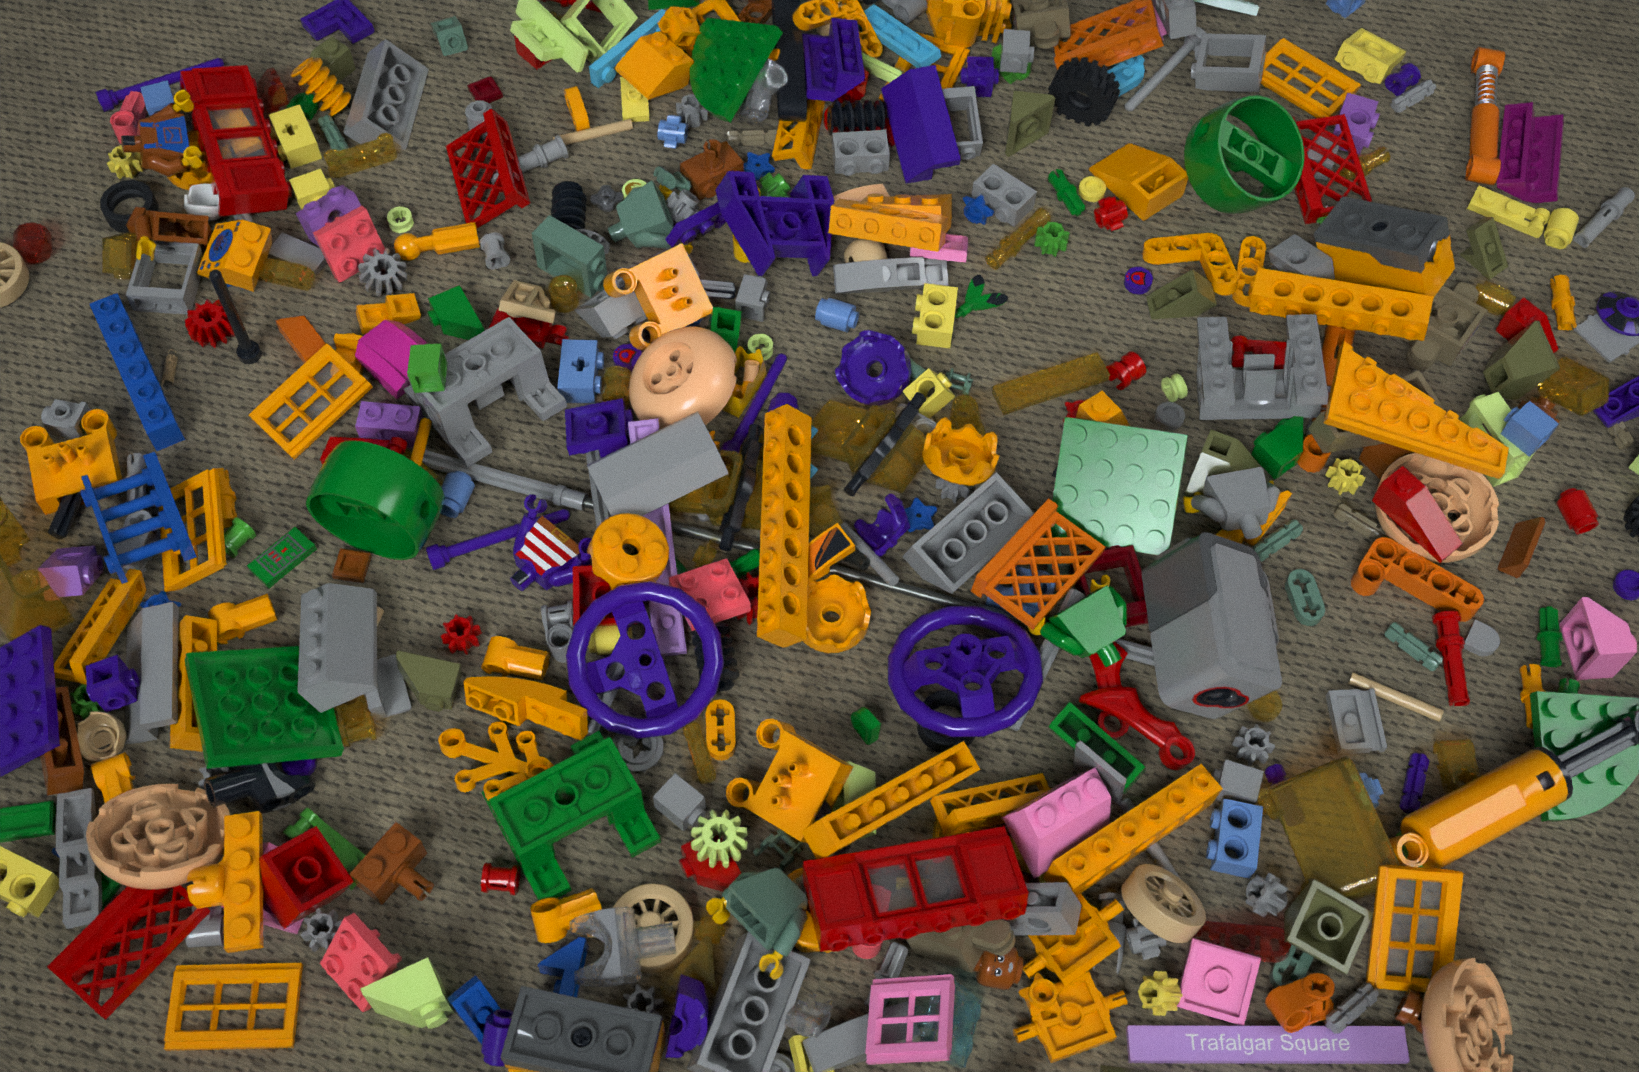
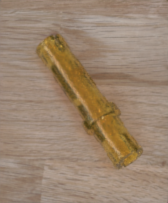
M1043 208L1037 209L1010 236H1004L1000 240L999 246L985 257L987 264L992 269L998 270L1011 256L1015 257L1019 254L1020 248L1036 234L1037 227H1043L1048 221H1051L1050 214ZM1030 226H1032V228L1025 235H1023V232H1025ZM1014 243V245H1012L1007 251H1005V249L1010 244Z

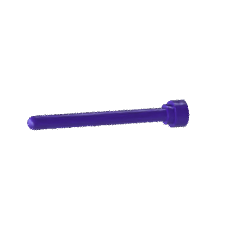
M215 58L114 92L112 89L107 91L105 88L95 93L103 111L107 112L113 110L114 106L119 105L118 102L123 101L130 91L142 94L141 87L167 80L169 85L180 82V71H190L192 68L223 67L224 61L221 58Z
M780 353L776 356L732 439L721 445L718 452L725 464L735 467L740 446L748 434L749 425L753 424L787 361L785 354Z
M561 509L543 516L552 524H558L567 521L570 518V512L567 509ZM520 523L445 547V545L438 546V544L425 547L433 571L445 567V563L450 562L451 558L515 538Z

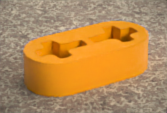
M574 86L564 89L566 104L576 131L589 129L588 115L578 87Z
M723 699L712 701L706 708L707 750L709 755L715 760L723 761L733 756L736 749L734 708L730 702ZM717 709H723L724 714H729L723 718L724 726H717V717L711 716L717 713ZM718 734H724L725 743L730 744L725 746V751H718V747L715 746L718 743Z

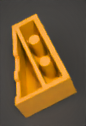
M874 193L868 194L861 201L948 216L946 233L951 228L952 194L912 196L899 194L884 197L883 194Z

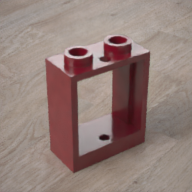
M1116 545L1104 550L1084 574L1123 567L1134 602L1127 603V624L1125 627L1147 624L1148 616L1142 571L1133 545L1126 547ZM1084 551L1079 553L1077 556L1091 555L1093 552ZM1073 563L1070 569L1071 575L1074 574ZM1083 574L1075 583V587L1087 596L1090 594Z

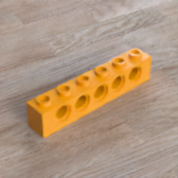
M1258 268L1251 293L1249 312L1286 318V315L1316 314L1319 325H1331L1348 330H1361L1378 335H1390L1407 340L1424 341L1434 296Z
M963 741L824 816L801 832L816 859L828 857L981 769Z
M1202 764L1198 765L1052 861L1043 877L1047 883L1067 882L1076 896L1212 805L1223 788Z

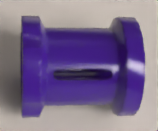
M1406 63L1401 66L1400 71L1391 73L1385 78V86L1396 96L1402 95L1407 87L1416 85L1421 78L1420 71L1412 63Z

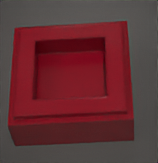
M492 76L467 85L468 91L475 101L481 100L491 103L503 98V94Z

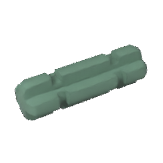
M330 115L320 117L318 119L319 127L334 150L336 157L344 159L350 156L349 147L338 127L334 124Z
M1296 519L1290 520L1284 524L1285 527L1278 528L1265 537L1263 542L1260 541L1252 547L1261 562L1268 558L1270 553L1274 554L1290 543V539L1294 540L1301 535L1303 526Z
M1393 622L1387 628L1384 634L1385 637L1393 643L1397 641L1399 643L1398 647L1415 660L1419 661L1421 659L1424 662L1422 665L1430 671L1436 670L1442 663L1443 657L1434 650L1432 652L1429 651L1430 647L1411 632L1405 633V628L1399 623Z

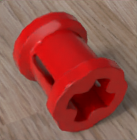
M485 862L481 877V892L488 893L489 890L507 891L510 895L516 896L521 876L520 865H513L512 868L492 866L491 863Z

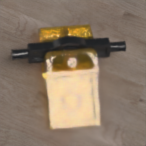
M916 392L915 396L896 418V414L891 409L872 405L869 410L828 400L811 422V425L819 430L811 439V452L848 463L852 479L844 487V491L849 496H855L864 482L903 493L924 465L922 450L926 436L915 428L911 421L926 401V397L922 393Z
M757 424L749 425L746 442L741 444L739 453L736 451L718 450L729 474L668 503L669 511L706 514L713 526H720L719 531L723 533L719 549L723 551L732 550L735 533L739 532L741 528L761 530L763 461L758 460L761 443L758 440L762 427Z

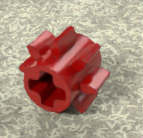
M1115 196L1098 200L1100 207L1094 209V218L1100 228L1106 227L1111 232L1123 228L1122 220L1128 218L1125 203L1122 200L1116 201Z
M456 614L449 623H443L447 633L442 634L441 639L443 644H449L452 654L460 650L465 655H468V649L472 646L479 647L480 645L476 636H479L482 632L479 625H473L474 622L470 615L464 618ZM464 632V635L459 636L458 633Z

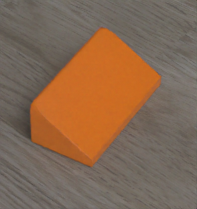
M305 316L276 320L279 331L303 363H306L326 344Z

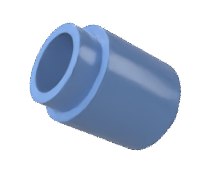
M822 298L818 303L815 313V320L820 321L821 325L848 333L850 328L855 329L859 319V312H856L855 305L833 298H828L827 300Z
M455 471L446 475L441 485L445 495L441 510L442 515L456 518L459 513L464 511L475 487L468 474Z

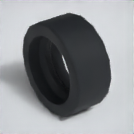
M136 180L120 181L111 185L103 193L100 199V209L110 227L119 232L130 233L126 224L131 214L119 215L114 213L115 207L121 201L128 198H143L145 203L142 208L159 211V205L148 185Z
M951 690L937 691L924 700V703L932 710L941 706H951L961 711L957 693ZM917 723L919 737L934 752L942 753L963 741L969 747L975 737H942Z

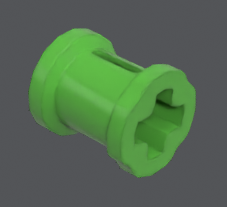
M235 517L232 520L231 527L224 533L226 554L232 558H236L238 555L237 551L249 539L253 540L256 537L255 531L240 518Z

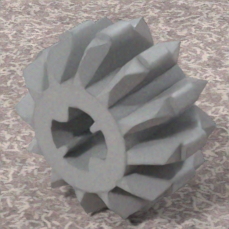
M375 248L373 256L368 254L363 256L364 263L358 265V271L361 272L359 281L366 283L365 289L367 292L376 289V295L379 297L384 290H386L388 295H393L392 287L399 291L402 289L401 282L407 280V273L404 272L407 269V265L405 262H400L399 253L390 256V250L386 248L384 254H380ZM380 270H385V275H381Z

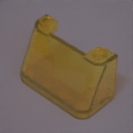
M0 497V626L10 642L39 625L51 628L53 633L74 622L75 619L69 608L64 605L40 571L28 569L12 576L8 567L22 560L21 548L31 540Z
M1343 756L1259 791L1258 805L1263 806V814L1265 816L1268 815L1272 820H1280L1306 881L1302 883L1299 894L1312 879H1315L1356 902L1375 895L1379 865L1400 866L1361 777L1349 757ZM1397 879V884L1401 883L1402 880Z

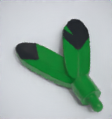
M976 275L969 283L964 303L957 308L955 318L961 316L964 318L972 310H986L1003 305L1008 300V296L1001 293L981 295L985 282L981 275Z

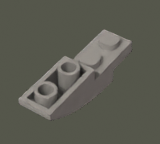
M911 257L833 265L835 294L924 289V283L949 286L946 260Z

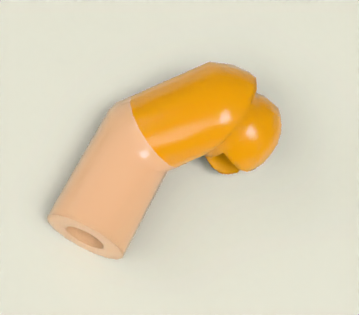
M745 361L743 384H735L731 395L739 399L744 398L748 383L753 382L759 373L760 363L758 361Z

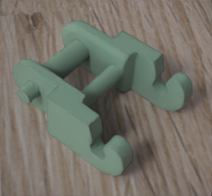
M658 166L655 168L653 175L657 177L656 181L670 190H673L675 187L680 191L682 189L690 190V181L681 172L671 174L663 167Z
M951 368L950 373L946 372L950 382L952 379L965 382L964 386L953 383L951 388L962 390L964 398L961 406H965L973 379L970 378L971 373L963 376L954 373V369Z
M779 829L776 836L771 833L761 843V847L754 850L753 854L758 857L768 846L774 847L783 856V861L779 867L783 871L794 861V854L802 852L800 848L803 846V843H796L786 832ZM781 839L791 847L787 853L777 844Z

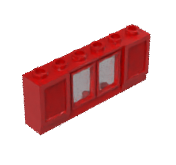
M248 66L192 68L190 71H180V90L187 91L191 96L190 100L194 103L192 129L199 133L198 147L201 152H205L206 173L212 174V193L219 196V216L287 210L288 198H292L291 184L285 179L283 161L277 158V143L275 139L270 137V122L268 118L264 119L263 101L261 98H257L256 80L251 78Z
M1005 826L803 861V884L820 952L829 950L842 951L850 946L861 944L876 945L883 940L894 938L909 939L917 934L933 931L941 933L951 928L965 925L979 926L987 921L998 919L1012 920L1020 915H1025L1029 893Z

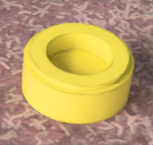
M1094 176L1082 179L1078 188L1081 198L1089 202L1101 200L1106 192L1105 182Z

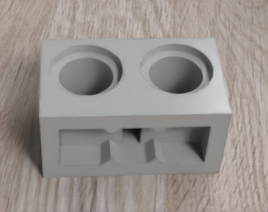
M886 130L832 133V155L835 174L849 176L861 172L878 174L882 171H888L890 153Z
M992 164L973 182L971 198L976 199L979 195H982L986 206L994 211L999 221L1007 222L1015 227L1034 208L1037 191L997 165Z

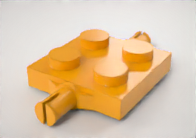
M1080 893L1076 896L1082 905L1076 935H1027L1035 945L1038 955L1023 966V971L1028 978L1031 979L1032 976L1047 967L1058 976L1066 987L1120 948L1121 944L1111 932L1108 921L1124 911L1117 899L1115 898L1099 911L1096 907L1090 905Z
M1086 972L1066 987L1061 981L1055 983L1063 985V989L1057 997L1061 1008L1060 1013L1055 1014L1044 1010L1036 1017L1031 1016L1030 1024L1013 1029L1017 1043L1037 1036L1045 1048L1050 1063L1114 1041L1117 1036L1110 1022L1109 1010L1127 1005V998L1124 997L1125 993L1123 990L1104 997L1096 988L1090 972ZM1041 993L1039 994V997L1041 999H1044L1045 995ZM1025 1000L1030 1011V1003L1027 1000Z

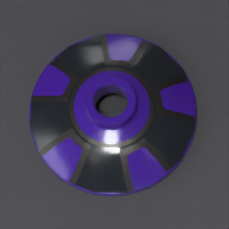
M1613 291L1603 294L1596 305L1600 319L1609 328L1620 334L1639 336V300L1623 292Z

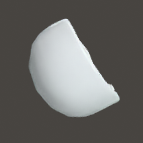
M197 184L189 188L188 196L187 194L184 196V208L188 214L209 216L208 221L218 220L222 217L218 214L219 196L213 195L212 184Z

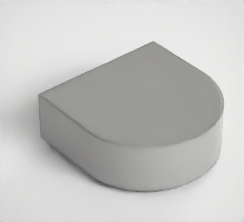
M1475 619L1466 635L1464 649L1478 656H1489L1499 647L1500 637L1495 629Z

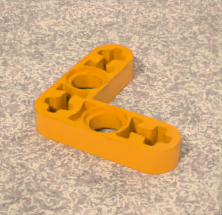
M812 0L801 4L793 13L794 24L804 31L830 24L831 18L857 20V23L862 28V32H859L861 52L876 59L883 52L882 44L858 0ZM821 5L826 6L830 10V16L822 12ZM813 13V16L810 19L806 17Z
M1199 233L1151 238L1145 241L1142 258L1147 263L1159 265L1200 261L1207 279L1212 283L1215 293L1219 295L1235 293L1239 277L1222 238L1217 234ZM1176 247H1185L1189 250H1179ZM1211 262L1222 263L1223 265H1213L1211 264Z
M1256 236L1246 237L1242 241L1236 265L1239 279L1237 289L1232 294V298L1237 304L1250 307L1251 293L1258 268H1263L1266 253L1265 242ZM1250 246L1255 247L1256 252L1253 258H1249ZM1251 268L1256 274L1248 276L1243 273L1242 269ZM1245 284H1250L1248 296L1243 295L1242 290Z

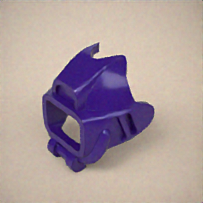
M892 493L885 496V501L891 512L881 508L873 524H867L862 519H858L854 523L860 537L871 546V549L879 557L883 556L889 548L897 545V539L911 528L903 501Z

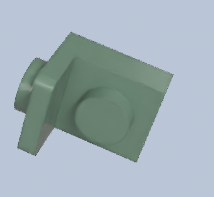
M456 16L431 23L433 33L439 41L443 56L468 50L462 25Z

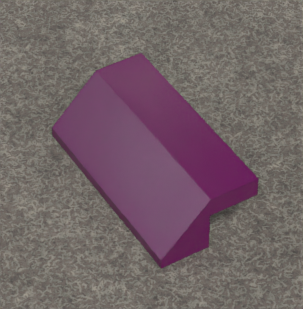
M1533 102L1505 105L1499 157L1501 167L1497 178V188L1527 202L1543 203L1558 201L1564 132L1563 114L1535 117Z

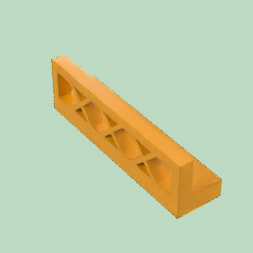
M807 99L806 121L798 122L789 132L786 129L794 121H779L772 157L775 161L795 158L801 169H812L825 101ZM793 141L791 149L782 150L788 142Z
M129 568L126 573L128 582L123 584L118 579H109L54 663L55 678L87 685L86 666L106 658L144 597L147 589L142 571ZM67 663H70L72 670L64 669Z
M1043 773L933 796L930 802L944 835L950 836L1003 824V816L1052 788H1049ZM1037 784L1039 791L1025 793L1027 786ZM1002 791H1005L1013 796L1000 800L998 799L999 794ZM974 797H979L986 802L970 805ZM951 803L958 807V809H954L948 815L944 804Z

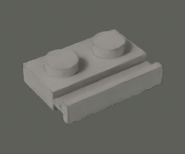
M1374 688L1368 691H1360V689L1329 690L1326 694V701L1337 753L1384 752L1387 744Z

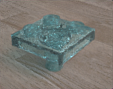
M954 979L952 1049L950 1061L946 1062L955 1067L966 1068L968 1056L973 1049L972 1039L976 1022L981 1015V1000ZM940 995L931 996L928 1008L915 1006L914 1016L939 1014ZM939 1021L916 1022L918 1028L923 1029L920 1041L938 1040Z

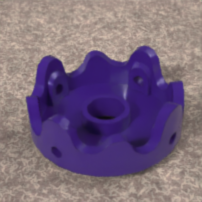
M864 330L859 333L857 338L843 347L841 362L835 369V375L851 398L865 405L880 406L892 402L903 393L910 380L911 361L904 346L891 335ZM876 362L881 363L883 367L882 373L878 377H871L869 374L870 366Z

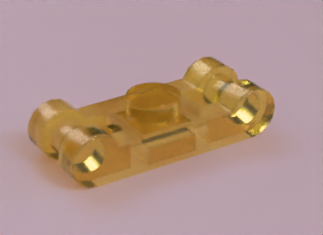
M382 133L376 140L341 151L330 149L324 153V160L328 166L329 175L333 178H340L394 161L398 155L394 147L393 136L389 133Z

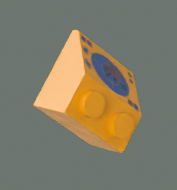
M243 219L216 224L197 274L209 278V273L212 270H219L225 283L254 292L272 246L271 228Z

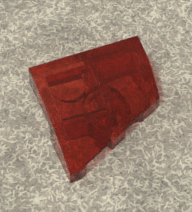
M275 68L267 69L259 80L258 92L269 117V114L278 112L279 107L289 105L284 84L283 82L281 83Z

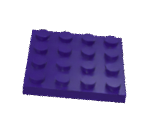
M39 625L0 647V777L60 746L51 628L44 625Z

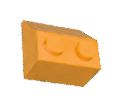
M658 31L640 37L616 64L615 71L649 100L687 86L690 79V67L693 65L694 60L667 38L665 34Z

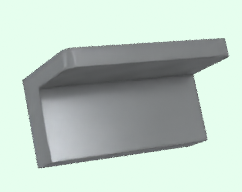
M396 654L377 659V689L365 694L374 721L412 709L404 678L397 667Z

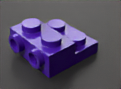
M623 398L565 410L566 447L569 456L599 450L602 458L630 444L628 422L634 421L632 410H626Z

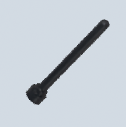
M212 270L209 273V278L239 343L236 349L237 356L244 364H254L262 356L260 346L257 342L250 340L219 270Z

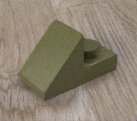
M1484 217L1466 230L1471 246L1460 253V255L1490 280L1509 267L1494 217Z

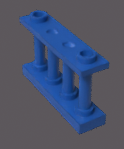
M155 452L143 455L147 468L141 469L142 473L95 489L88 475L81 476L85 489L80 490L81 496L87 508L92 506L109 555L104 556L105 563L110 574L117 572L122 584L128 582L123 566L171 549L173 552L180 550L184 562L197 557ZM145 484L148 487L154 485L156 488L150 490L151 494L105 510L101 509L99 500ZM154 505L156 508L163 506L164 510L158 512V516L110 532L108 528V521ZM162 527L165 530L168 528L172 529V533L167 534V538L118 555L115 544Z

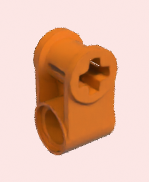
M1322 973L1309 974L1302 979L1274 988L1267 995L1265 1005L1286 1032L1294 1033L1308 1025L1326 1020V1015L1334 1008L1330 998L1334 994L1335 984L1329 976Z

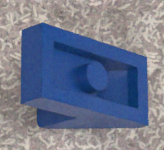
M578 937L538 964L541 974L562 977V980H556L553 993L577 997L589 948L586 938Z
M475 975L451 994L447 1000L482 1045L486 1017L501 1008Z

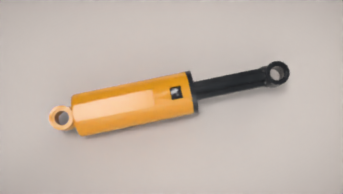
M1639 709L1622 714L1616 724L1558 755L1544 747H1535L1408 814L1401 822L1400 829L1402 835L1389 838L1384 842L1382 847L1384 862L1387 865L1423 866L1425 868L1441 869L1571 798L1573 793L1571 778L1630 746L1639 744ZM1403 845L1407 848L1408 851L1407 859L1404 857L1402 853Z

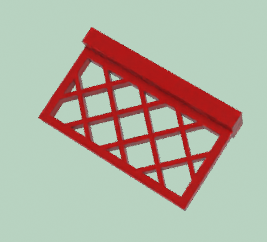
M492 108L483 113L484 122L446 146L465 222H475L476 229L514 205H518L522 209L530 204L508 122ZM487 132L483 144L477 143L480 136ZM463 146H467L462 157H457L456 151ZM474 149H480L475 161L469 160ZM488 151L493 152L489 164L483 163ZM466 166H472L467 178H464L462 174ZM480 168L486 169L481 181H476L475 179ZM494 171L498 172L499 175L495 184H488ZM472 185L478 186L473 198H468ZM490 189L491 192L487 201H480L485 190ZM499 193H504L505 200L494 205ZM477 207H483L480 216L474 219L473 215Z
M1345 114L1295 121L1299 131L1310 129L1317 133L1312 141L1301 135L1304 146V166L1301 177L1294 189L1304 223H1316L1317 218L1328 216L1335 207L1323 208L1321 199L1324 195L1337 202L1342 198V195L1329 189L1334 181L1348 188L1343 194L1344 197H1347L1352 190L1361 195L1364 201L1372 202ZM1339 124L1341 134L1336 136L1325 129L1327 126ZM1320 136L1333 142L1329 150L1316 143ZM1337 145L1348 151L1349 155L1346 159L1332 152ZM1310 149L1324 156L1319 163L1308 158L1307 153ZM1327 158L1341 165L1336 173L1322 166ZM1344 168L1355 173L1356 178L1353 182L1339 175ZM1317 172L1330 178L1326 186L1315 181L1314 176Z
M181 885L154 890L127 886L47 968L106 1020L211 912L208 907L196 908L186 920L178 921L179 909L194 906L189 900L187 890ZM172 888V901L158 904ZM170 911L169 923L155 926L156 914ZM144 916H147L146 928L132 931V928ZM167 933V940L160 947L152 948L153 936ZM144 937L143 950L129 953L130 940ZM118 942H121L119 955L106 957V954ZM141 959L140 968L134 974L125 975L127 962ZM118 964L116 977L102 980L104 967ZM94 969L93 981L78 985ZM114 987L113 995L101 1006L99 1004L100 990Z

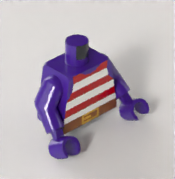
M530 494L525 498L524 506L529 512L523 515L513 546L515 563L520 569L510 580L520 591H524L534 581L546 591L553 586L560 587L572 584L573 566H589L591 563L589 560L591 555L587 554L591 538L582 539L578 545L544 516L538 518L537 514L547 509V502L540 499L538 506L535 508L534 501L536 495Z

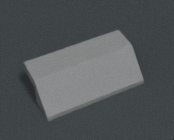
M698 411L587 465L611 516L623 513L643 516L729 474Z
M174 602L142 608L127 627L126 666L136 671L140 686L136 687L138 701L125 705L126 745L157 740L158 727L178 723L179 607Z

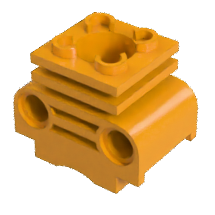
M942 0V13L938 17L936 32L946 33L944 45L968 48L975 43L982 22L984 27L981 40L987 41L992 24L994 25L992 42L997 43L999 33H1003L1004 29H1006L1004 18L1009 19L1012 3H1009L1010 0Z

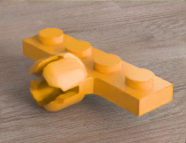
M259 811L224 816L223 860L217 864L193 868L189 871L187 881L193 880L194 883L187 886L188 897L194 907L197 909L214 906L224 907V950L227 953L263 948V884L259 858L263 855V816Z

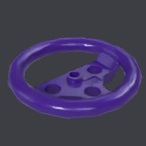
M653 581L620 585L595 599L575 623L566 652L569 686L580 706L587 709V715L610 732L637 739L670 735L696 720L716 695L724 666L720 632L706 608L682 589ZM643 601H653L672 606L691 621L701 638L704 666L700 681L687 701L681 706H678L664 658ZM612 612L620 633V638L609 657L586 663L585 656L593 631L604 617ZM641 623L645 626V634L641 639L633 640L629 638L628 629L632 624ZM645 655L652 659L648 666L640 664L644 662L643 656ZM614 663H620L625 668L624 676L617 681L610 680L607 675L608 668ZM654 683H661L666 689L664 697L657 701L651 700L648 696L649 687ZM620 688L626 689L641 697L647 718L638 719L619 714L601 701L597 694L608 693Z
M947 606L919 616L899 633L887 658L888 685L900 709L922 727L950 737H984L1013 726L1033 707L1043 684L1041 654L1028 632L1006 615L979 606ZM949 625H977L996 631L1001 635V637L979 640L971 634H960L951 640L949 646L916 651L909 657L914 645L926 635ZM999 651L1005 656L995 659L989 656V653ZM930 662H937L942 667L937 670H931L926 665ZM1016 669L1023 673L1024 679L1017 695L1002 709L995 711L991 688L995 678L1003 671ZM938 683L957 693L962 717H952L932 710L917 698L914 692L924 685ZM977 683L981 688L971 691L966 689L965 685Z

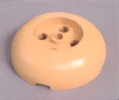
M701 327L677 328L655 339L639 356L630 377L629 398L638 420L658 418L660 430L698 411L704 424L707 425L721 412L734 390L737 379L734 375L737 359L733 349L721 336Z
M1418 453L1403 456L1386 469L1379 481L1377 490L1386 478L1404 466L1427 487L1463 543L1460 548L1441 563L1456 562L1471 557L1484 548L1495 534L1499 524L1497 510L1499 502L1492 485L1483 474ZM1375 504L1378 521L1388 538L1393 539L1431 562L1439 563ZM1448 513H1455L1457 520L1452 521L1449 519Z
M155 784L139 787L112 798L99 808V815L93 822L89 821L87 826L86 840L88 851L98 869L107 877L122 885L150 890L176 887L191 882L187 881L189 871L193 868L216 864L224 854V816L230 815V812L225 804L217 807L210 805L205 790L198 787L195 792L178 789V784Z
M1475 958L1458 959L1444 965L1430 980L1422 1005L1423 1040L1434 1072H1512L1514 1056L1505 1054V1034L1513 1035L1511 1019L1505 996L1494 973L1485 963L1478 964L1475 962ZM1491 1029L1495 1030L1499 1036L1501 1057H1499L1498 1047H1492L1493 1035Z

